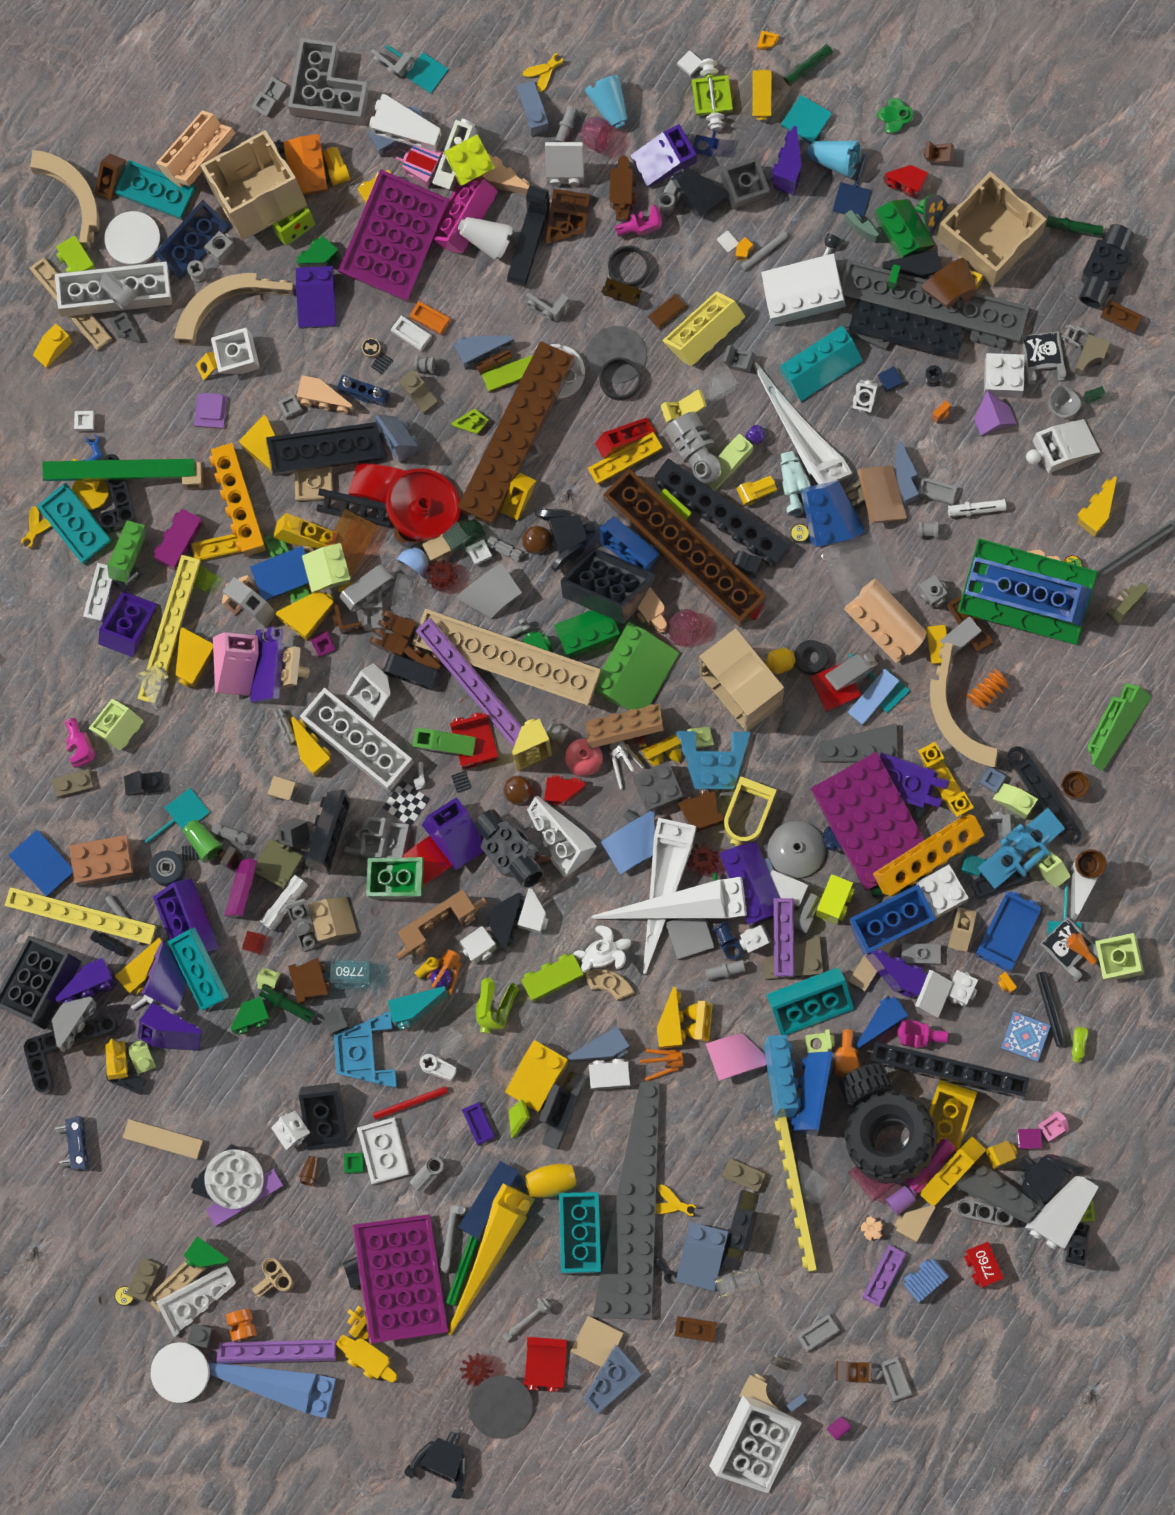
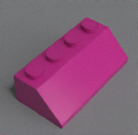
M475 178L464 185L458 183L448 200L432 243L450 252L463 254L468 247L469 241L460 235V230H458L461 220H465L466 217L482 220L486 216V211L490 204L494 202L498 191L483 178Z

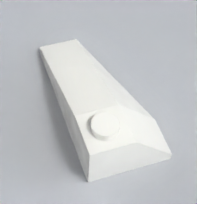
M536 796L527 811L536 829L541 832L545 840L543 841L544 846L548 847L552 854L550 858L552 863L564 877H567L589 860L597 846L585 832L539 796Z

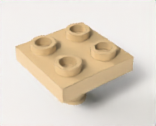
M294 646L283 651L280 690L297 685L298 677L307 679L309 676V667L299 666L301 650L299 647Z

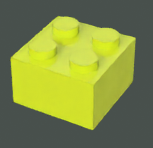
M478 134L443 152L460 185H464L495 168Z
M831 874L818 905L816 917L836 925L839 920L843 921L848 908L845 904L846 902H851L855 891L852 888L853 883Z

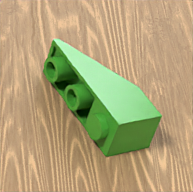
M415 728L413 747L420 750L473 756L476 737Z

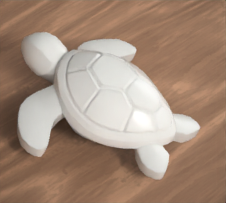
M597 926L595 930L603 937V940L593 942L585 952L578 950L573 953L576 959H582V972L589 971L591 967L600 968L608 966L614 961L616 969H620L626 961V956L622 951L629 949L631 940L619 939L614 943V935L611 929L606 926Z

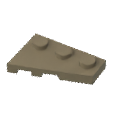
M816 936L794 946V976L774 977V955L763 959L765 980L814 976L823 973L820 937Z

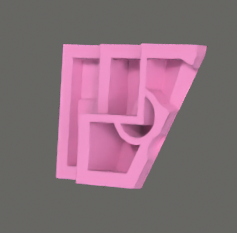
M743 1033L706 1044L719 1081L767 1066L765 1054Z

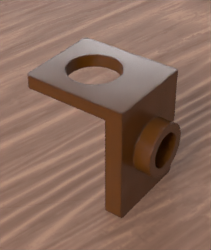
M334 605L336 615H333L335 627L339 626L341 634L363 629L362 622L343 626L339 606Z
M836 1361L835 1380L856 1383L871 1382L872 1362ZM864 1367H866V1370H867V1374H866V1377H865V1378H864V1376H863V1369H864Z

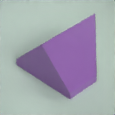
M987 390L974 418L980 437L1016 425L1010 406Z

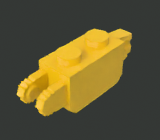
M342 1335L337 1341L336 1345L349 1358L347 1363L356 1369L358 1366L363 1368L365 1376L371 1380L374 1377L378 1380L382 1377L391 1383L397 1381V1373L388 1367L390 1365V1358L364 1339H356L355 1341L345 1335Z

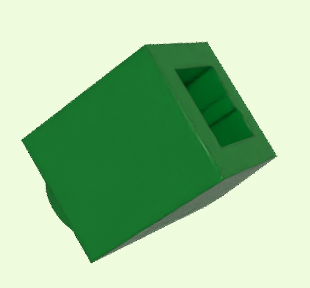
M322 235L319 239H314L310 247L298 255L296 262L299 268L330 266L340 255L338 249Z
M261 996L242 1003L231 1026V1031L234 1034H245L249 1032V1028L255 1026L256 1028H261L271 1021Z

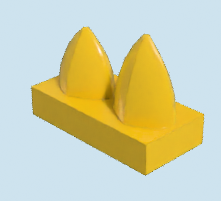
M676 734L641 750L643 756L653 766L663 763L664 751L671 760L680 763L682 757L681 742Z
M698 1001V1003L690 1005L683 1010L686 1016L696 1020V1023L689 1025L685 1029V1033L692 1039L709 1043L713 1004L707 1001Z
M111 1038L109 1043L105 1044L108 1080L128 1077L125 1041L117 1042L114 1038Z

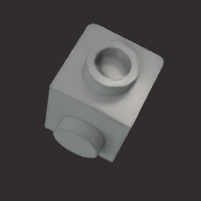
M994 812L993 815H990V823L1001 822L1002 839L1014 829V823L1010 822V814Z

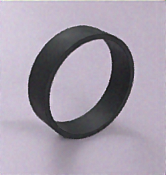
M631 245L617 248L608 260L609 276L611 279L633 287L639 286L645 281L649 273V261L646 254L640 248ZM622 252H636L644 258L647 268L640 279L634 282H623L612 274L610 269L611 262L615 256Z
M613 358L607 361L600 370V387L609 398L626 400L632 397L640 387V371L637 365L627 358ZM614 363H626L632 366L638 374L636 387L625 395H615L608 392L602 384V375L607 367Z

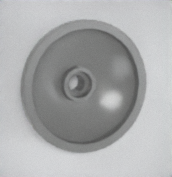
M791 821L779 826L771 835L768 843V857L772 866L779 873L790 878H804L812 875L822 865L826 851L825 843L822 842L823 837L820 832L812 825L802 821ZM795 844H798L801 848L799 850H795L793 846Z

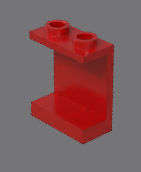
M474 713L470 718L464 719V717H460L449 723L452 733L476 737L473 756L458 755L462 770L499 761L487 713Z
M527 1336L525 1379L523 1381V1385L528 1386L527 1390H539V1387H547V1391L559 1392V1388L564 1389L567 1340Z

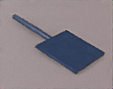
M866 154L862 156L855 184L850 185L840 182L833 212L845 215L848 211L852 210L854 214L857 213L863 219L871 192L869 189L858 187Z

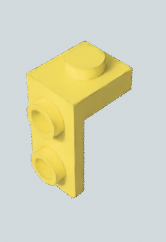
M696 390L679 402H665L661 404L666 422H672L688 412L694 411L697 413L706 407L701 390Z

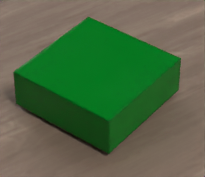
M893 265L888 281V288L894 290L900 272V266Z
M344 1153L345 1174L364 1173V1153Z

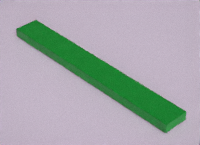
M194 458L42 461L43 481L182 479V477L195 476Z

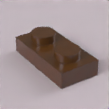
M1110 299L1100 318L1132 334L1135 333L1143 317Z
M677 1316L674 1336L714 1343L717 1323Z

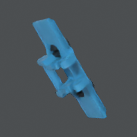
M1046 808L1027 826L1023 827V825L1019 824L1000 840L999 844L1001 847L982 863L978 869L994 889L1016 870L1025 877L1027 875L1026 872L1045 856L1048 857L1050 855L1045 846L1065 828L1050 809ZM1037 847L1040 851L1021 867L1019 864L1022 859L1021 856L1029 849Z

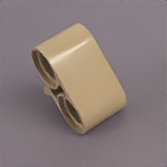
M268 1258L262 1264V1270L266 1278L253 1287L252 1290L258 1297H261L273 1286L281 1292H288L293 1288L294 1281L278 1260ZM271 1262H275L277 1265L273 1273H269L267 1270V1266ZM284 1277L288 1278L289 1285L286 1288H281L279 1281Z

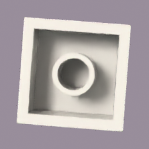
M986 353L984 395L988 390L996 397L1021 398L1024 386V355Z
M950 865L923 878L914 885L919 884L936 919L968 901V896Z

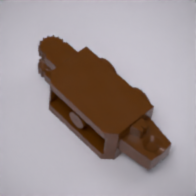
M621 155L618 160V168L610 171V207L615 210L616 221L619 222L628 221L632 204H636V193H632L633 186H636V175H633V169H629V158Z

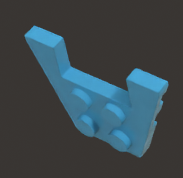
M677 731V737L680 739L683 755L687 759L689 765L687 767L695 789H734L750 732H731V752L696 751V731Z
M390 1011L334 1035L337 1075L397 1088L396 1070L375 1071L372 1032L392 1030Z

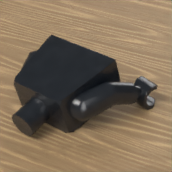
M450 1432L446 1441L441 1438L429 1441L417 1452L411 1461V1465L409 1464L406 1467L405 1475L412 1479L415 1469L420 1466V1469L450 1483H455L456 1489L451 1497L460 1499L464 1492L462 1487L465 1485L467 1458L463 1454V1449L457 1446L461 1436Z

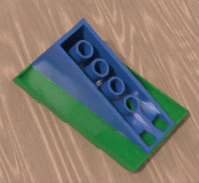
M978 538L958 612L1078 645L1098 571Z

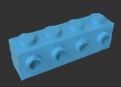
M787 1035L768 1036L764 1043V1051L775 1118L794 1117L801 1106L800 1097L796 1094L798 1082L797 1078H794L793 1075L795 1063L794 1060H791L790 1056L792 1045L791 1042H788Z

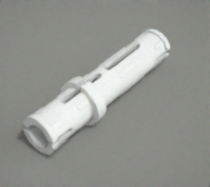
M1005 499L948 505L949 518L963 515L970 517L972 514L1006 511Z

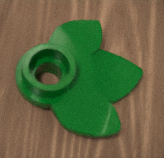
M891 98L888 101V106L881 108L876 115L880 120L887 122L885 133L892 134L900 131L903 124H908L912 120L913 111L910 107L904 106L902 100ZM903 112H906V115L904 117H901V114Z

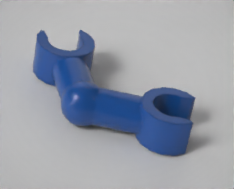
M94 434L96 440L93 443L86 437V442L93 451V455L87 460H99L102 458L98 445L100 441L96 434Z

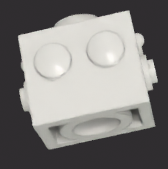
M860 379L856 385V395L853 397V408L858 409L860 412H871L878 384L873 383L871 380L865 381Z
M764 925L747 929L740 935L741 940H739L744 951L747 950L748 953L772 942Z
M482 926L460 941L464 950L463 953L465 956H469L470 961H473L474 964L481 960H487L492 955V952L497 949L496 942L492 940L493 936L491 933L486 932Z
M956 970L947 999L951 1000L953 1004L957 1003L966 1007L968 1000H973L978 991L975 989L978 980L971 977L967 972L963 973Z
M296 1111L281 1116L271 1127L286 1150L300 1145L310 1134Z

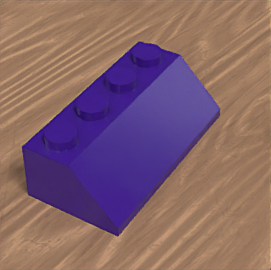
M757 842L735 846L719 853L729 878L742 877L747 912L745 918L749 927L774 918V898H779Z
M192 879L173 882L153 896L169 940L195 927L209 956L219 950Z

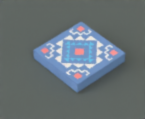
M1013 1012L1000 1049L1038 1062L1051 1025Z

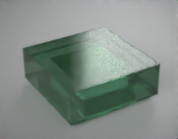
M1103 386L1086 391L1083 396L1084 402L1088 404L1103 399L1105 393Z

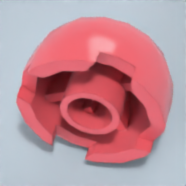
M581 738L569 745L565 753V762L572 774L586 778L599 771L603 763V754L599 746L589 749L587 739Z

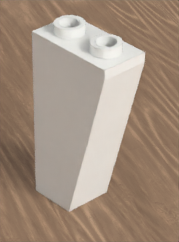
M382 94L381 99H378L375 105V110H377L375 117L372 116L370 119L369 127H371L372 134L436 152L441 138L440 128L389 96Z
M461 119V122L455 120L444 151L478 134L479 130L475 128V124L465 119ZM443 153L432 183L453 191L457 178Z
M1075 1176L1025 1228L1031 1231L1030 1235L1039 1240L1041 1238L1046 1240V1245L1055 1250L1057 1248L1065 1249L1095 1195L1098 1186L1084 1177Z

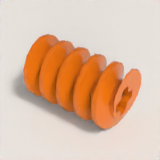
M993 669L994 673L990 672L988 674L989 679L984 678L982 680L983 684H977L978 689L973 688L972 694H967L969 701L978 709L981 707L986 710V702L993 704L990 699L991 697L998 699L996 692L1004 693L1001 687L1009 688L1007 680L996 669Z

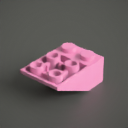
M224 632L213 637L215 693L249 696L258 659V636Z

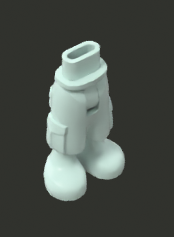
M795 451L781 454L782 462L780 463L784 492L787 497H790V505L786 510L789 516H799L804 510L797 494L802 496L801 488L812 485L800 459L796 457Z

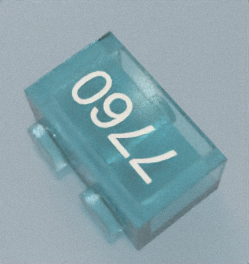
M331 960V985L335 986L336 989H346V986H354V989H366V986H371L370 960Z

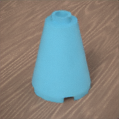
M618 75L603 78L596 82L595 87L592 88L590 85L585 89L587 96L610 127L618 129L626 125L625 122L628 119Z
M856 140L814 141L812 145L808 146L807 155H809L810 160L851 178L856 172V169H853L855 163L859 164L861 145Z

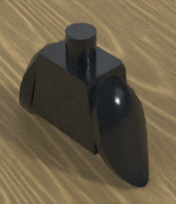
M535 508L534 515L541 520L549 522L558 557L551 566V569L556 573L561 567L572 562L583 553L587 544L586 535L595 533V526L593 521L582 524L580 515H575L566 509Z
M1055 1154L1037 1157L1035 1161L1025 1155L1019 1162V1165L1026 1170L1021 1176L1023 1180L1022 1192L1040 1206L1041 1211L1045 1207L1043 1202L1050 1198L1069 1173H1084L1086 1166L1077 1165Z

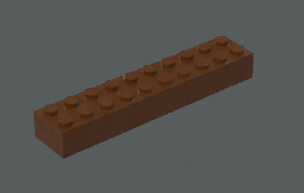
M542 341L539 342L457 506L460 513L492 528L494 527L501 513L511 482L521 472L575 364L573 355Z
M630 468L603 494L606 504L650 545L656 547L667 561L739 628L766 602V595Z

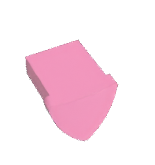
M1058 1111L1053 1112L1051 1117L1037 1125L1048 1142L1063 1132H1069L1067 1119Z

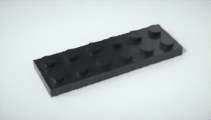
M858 299L849 325V331L958 359L966 328L959 325L944 323L940 320L929 319L921 315H914L902 310Z
M377 422L266 437L272 475L384 459Z

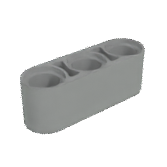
M380 564L347 587L340 594V598L351 612L357 611L394 583L395 578L383 564Z
M962 1199L955 1207V1212L960 1218L1006 1227L1013 1220V1217L1008 1215V1222H1001L998 1215L1004 1212V1210L996 1206H989L987 1203ZM967 1204L970 1207V1212L967 1214L961 1213L959 1206ZM986 1208L989 1211V1217L982 1218L979 1215V1209Z

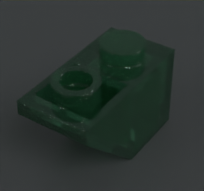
M472 519L457 521L442 537L454 551L465 548L483 537L486 533L483 531L482 525L477 520Z

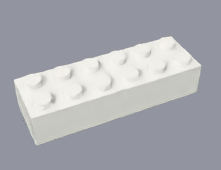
M167 262L55 274L57 303L61 317L172 305ZM109 272L123 285L129 286L137 296L124 309H121L99 285L101 278Z
M325 688L300 715V719L305 725L388 792L393 789L414 764L411 757Z

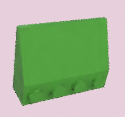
M628 622L602 668L594 693L627 711L651 705L677 659L679 652L646 630Z

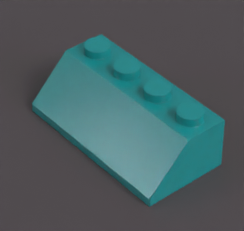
M840 326L780 365L779 373L799 401L802 402L862 363L863 360L853 339L845 328Z
M839 967L766 994L780 1035H788L854 1010L845 978Z

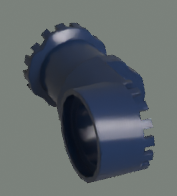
M728 921L722 922L721 925H716L712 930L716 932L720 940V946L725 957L730 961H736L742 955L741 946L728 928ZM736 947L739 953L737 956L731 957L727 953L728 949Z

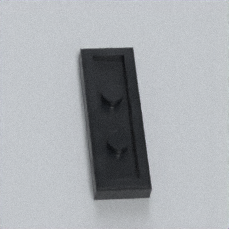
M1025 861L1019 863L1021 867L1025 864ZM1016 870L995 889L984 876L971 880L970 884L978 900L1030 881L1031 876L1029 871L1023 877Z

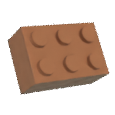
M126 835L69 845L74 881L78 887L135 876L130 840Z

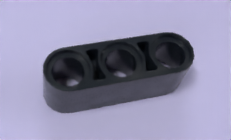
M389 654L383 669L386 675L434 691L441 673L434 668L395 654Z

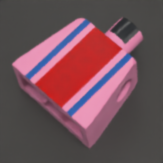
M412 146L409 153L400 149L396 160L404 163L402 167L404 174L429 189L443 154L440 150L433 152Z

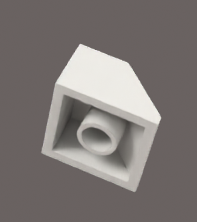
M247 328L211 338L219 373L244 374L260 369L253 336Z

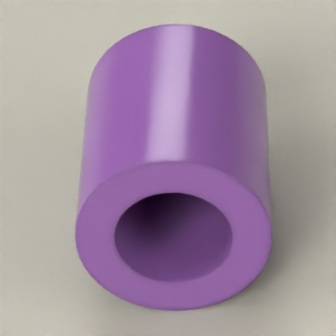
M903 1186L888 1197L886 1202L892 1211L899 1215L916 1202L915 1197L917 1195L911 1187Z

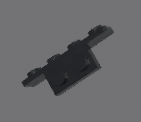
M569 1072L563 1088L553 1084L539 1121L548 1125L542 1141L543 1145L559 1150L587 1077Z
M741 1190L721 1264L723 1267L735 1271L738 1270L742 1251L748 1252L758 1213L753 1211L757 1195L746 1190Z

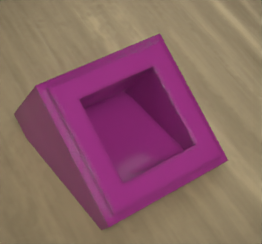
M327 630L310 638L319 658L336 650Z
M1018 1129L1019 1149H1042L1041 1129Z
M839 1417L827 1427V1431L835 1440H838L851 1426L842 1417Z

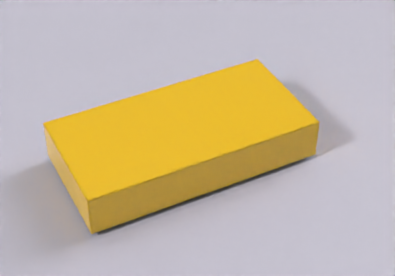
M946 626L926 627L931 665L941 664L942 658H939L941 647H944L940 640L947 635Z

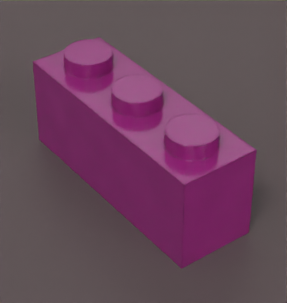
M182 508L179 513L177 512L174 515L171 528L165 531L162 544L158 545L154 551L156 562L176 572L181 555L186 556L191 543L194 542L204 524L200 517Z

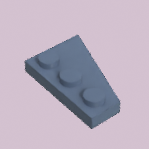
M616 1344L583 1398L596 1414L602 1411L642 1375Z

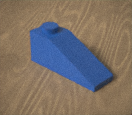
M888 996L879 1002L880 1006L857 1043L856 1047L858 1050L908 1017V1014L895 996L892 998Z

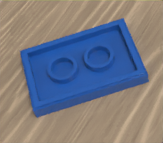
M303 546L250 566L261 597L265 601L309 585L302 556L306 554Z
M38 830L34 831L8 855L46 897H49L73 875L72 867Z

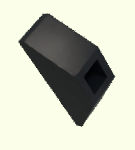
M522 893L514 894L493 908L489 926L502 950L507 952L508 947L512 948L514 942L512 932L513 929L518 927L520 919L517 918L518 911H522L525 902L522 899Z
M1083 1223L1077 1225L1064 1249L1062 1264L1078 1268L1085 1267L1090 1225Z

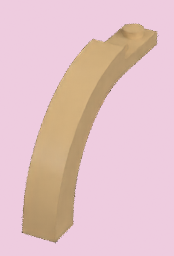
M241 273L221 278L209 284L192 298L182 312L174 336L176 344L195 345L201 323L207 314L222 301L233 296L248 293L294 296L295 289L293 283L287 280L274 282L265 278L259 280L257 273Z
M945 643L944 647H941L939 658H942L941 666L938 665L936 677H939V680L931 679L930 701L934 718L944 737L956 750L976 763L996 768L999 749L985 746L969 738L962 732L952 717L948 706L947 686L954 645L952 643Z

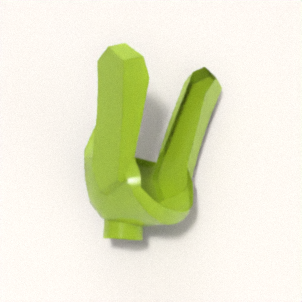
M490 977L484 978L481 981L480 999L476 1005V1021L480 1026L481 1033L491 1034L492 1029H503L506 1026L510 1008L519 991L515 983L508 986L498 1011L490 1008L496 988L495 983Z

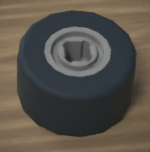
M169 850L161 851L151 859L149 872L155 882L161 886L168 887L173 882L183 879L185 864L175 852Z

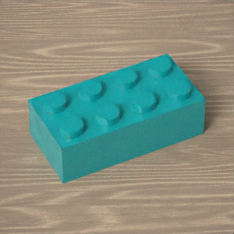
M599 1192L559 1193L561 1274L601 1273Z

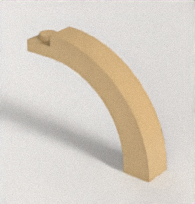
M32 150L30 168L33 174L45 175L62 182L78 198L82 211L79 242L83 248L90 249V243L94 241V232H99L100 219L96 200L87 181L75 167L62 158L47 152Z

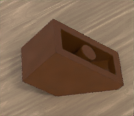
M108 154L100 162L94 194L109 200L113 199L114 190L125 169V159Z

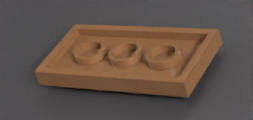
M651 704L643 708L630 709L627 712L586 721L589 749L663 731L664 725L660 704Z

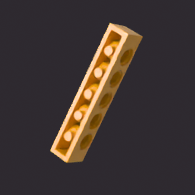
M233 443L211 449L212 456H209L212 467L216 466L217 473H214L217 484L221 483L223 490H220L222 500H226L228 504L225 510L228 518L232 517L233 524H230L233 535L237 534L239 540L236 541L238 552H242L244 557L266 551ZM224 464H231L228 469H222ZM229 481H236L233 486H227ZM234 498H241L239 503H232ZM240 515H246L244 520H237ZM244 532H252L249 537H243Z
M966 813L880 868L873 875L882 893L895 896L901 892L902 888L913 885L919 877L930 874L933 868L938 865H944L949 861L950 857L961 854L964 848L978 843L980 838L985 835L976 817ZM963 832V837L959 840V835ZM947 842V848L944 850L943 845ZM931 852V853H932V856H931V858L928 860V858H927V857H928V854ZM916 862V867L912 870V865ZM900 872V878L896 880V875Z

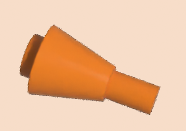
M1073 933L1066 939L1068 942L1066 946L1082 957L1084 956L1091 965L1096 963L1097 959L1090 952L1081 933Z

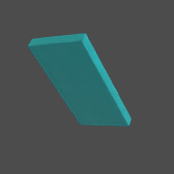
M128 160L114 190V194L182 220L197 188L193 184L190 186L184 184L183 187H180L168 179L164 173Z
M66 482L37 505V508L83 565L112 542V539Z
M195 927L168 941V945L201 1011L229 997Z

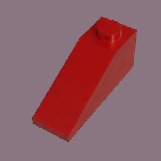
M645 417L603 432L594 444L603 459L652 432L656 434V431L649 419Z

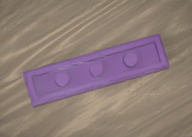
M774 898V977L794 976L793 898Z
M272 1169L263 1175L262 1191L250 1205L238 1209H229L215 1203L207 1208L206 1211L217 1227L282 1188L283 1184L275 1170Z

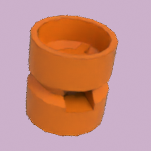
M250 1308L225 1315L228 1326L232 1327L229 1331L232 1342L257 1336L255 1325L251 1324L253 1317Z

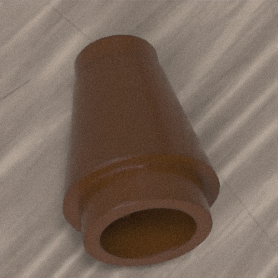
M308 1156L299 1175V1182L301 1184L315 1186V1182H318L319 1158Z

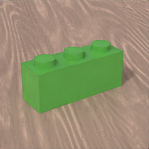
M126 521L107 565L108 578L127 582L146 539L145 525Z

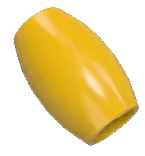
M550 1164L537 1168L525 1175L530 1197H553L559 1195V1193H565L576 1186L575 1173L570 1164Z

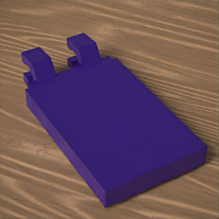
M268 627L267 632H264L262 629L256 630L255 635L258 636V659L251 687L250 702L257 704L279 699L284 643H282L283 629L275 630V627Z
M884 752L880 753L879 757L903 801L922 808L928 806V804L936 807L942 806L944 799L933 796L932 792L934 786L943 789L948 788L949 780L937 777L938 773H936V770Z

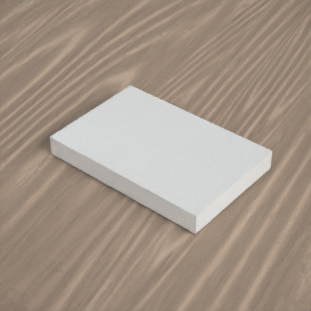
M395 1117L357 1128L372 1185L410 1175Z

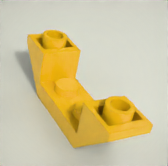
M936 742L918 750L924 767L936 770V773H938L937 777L950 781L946 789L935 787L952 813L959 817L973 809L974 807L964 791L961 792L944 763V756Z
M971 1137L931 1179L919 1195L930 1205L935 1206L980 1158L986 1149L976 1139Z

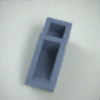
M899 442L895 457V475L902 502L906 505L918 499L919 493L913 483L917 479V472L902 442Z

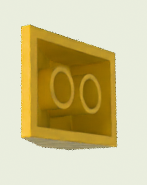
M534 1040L505 1093L518 1101L524 1100L526 1106L539 1113L548 1098V1093L553 1084H556L567 1066L568 1059Z
M943 1080L939 1081L929 1111L937 1130V1144L944 1137L957 1148L955 1152L959 1150L977 1095L976 1091Z

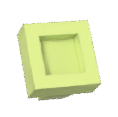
M263 967L257 976V988L262 989L264 984H267L269 988L274 990L280 980L281 973Z

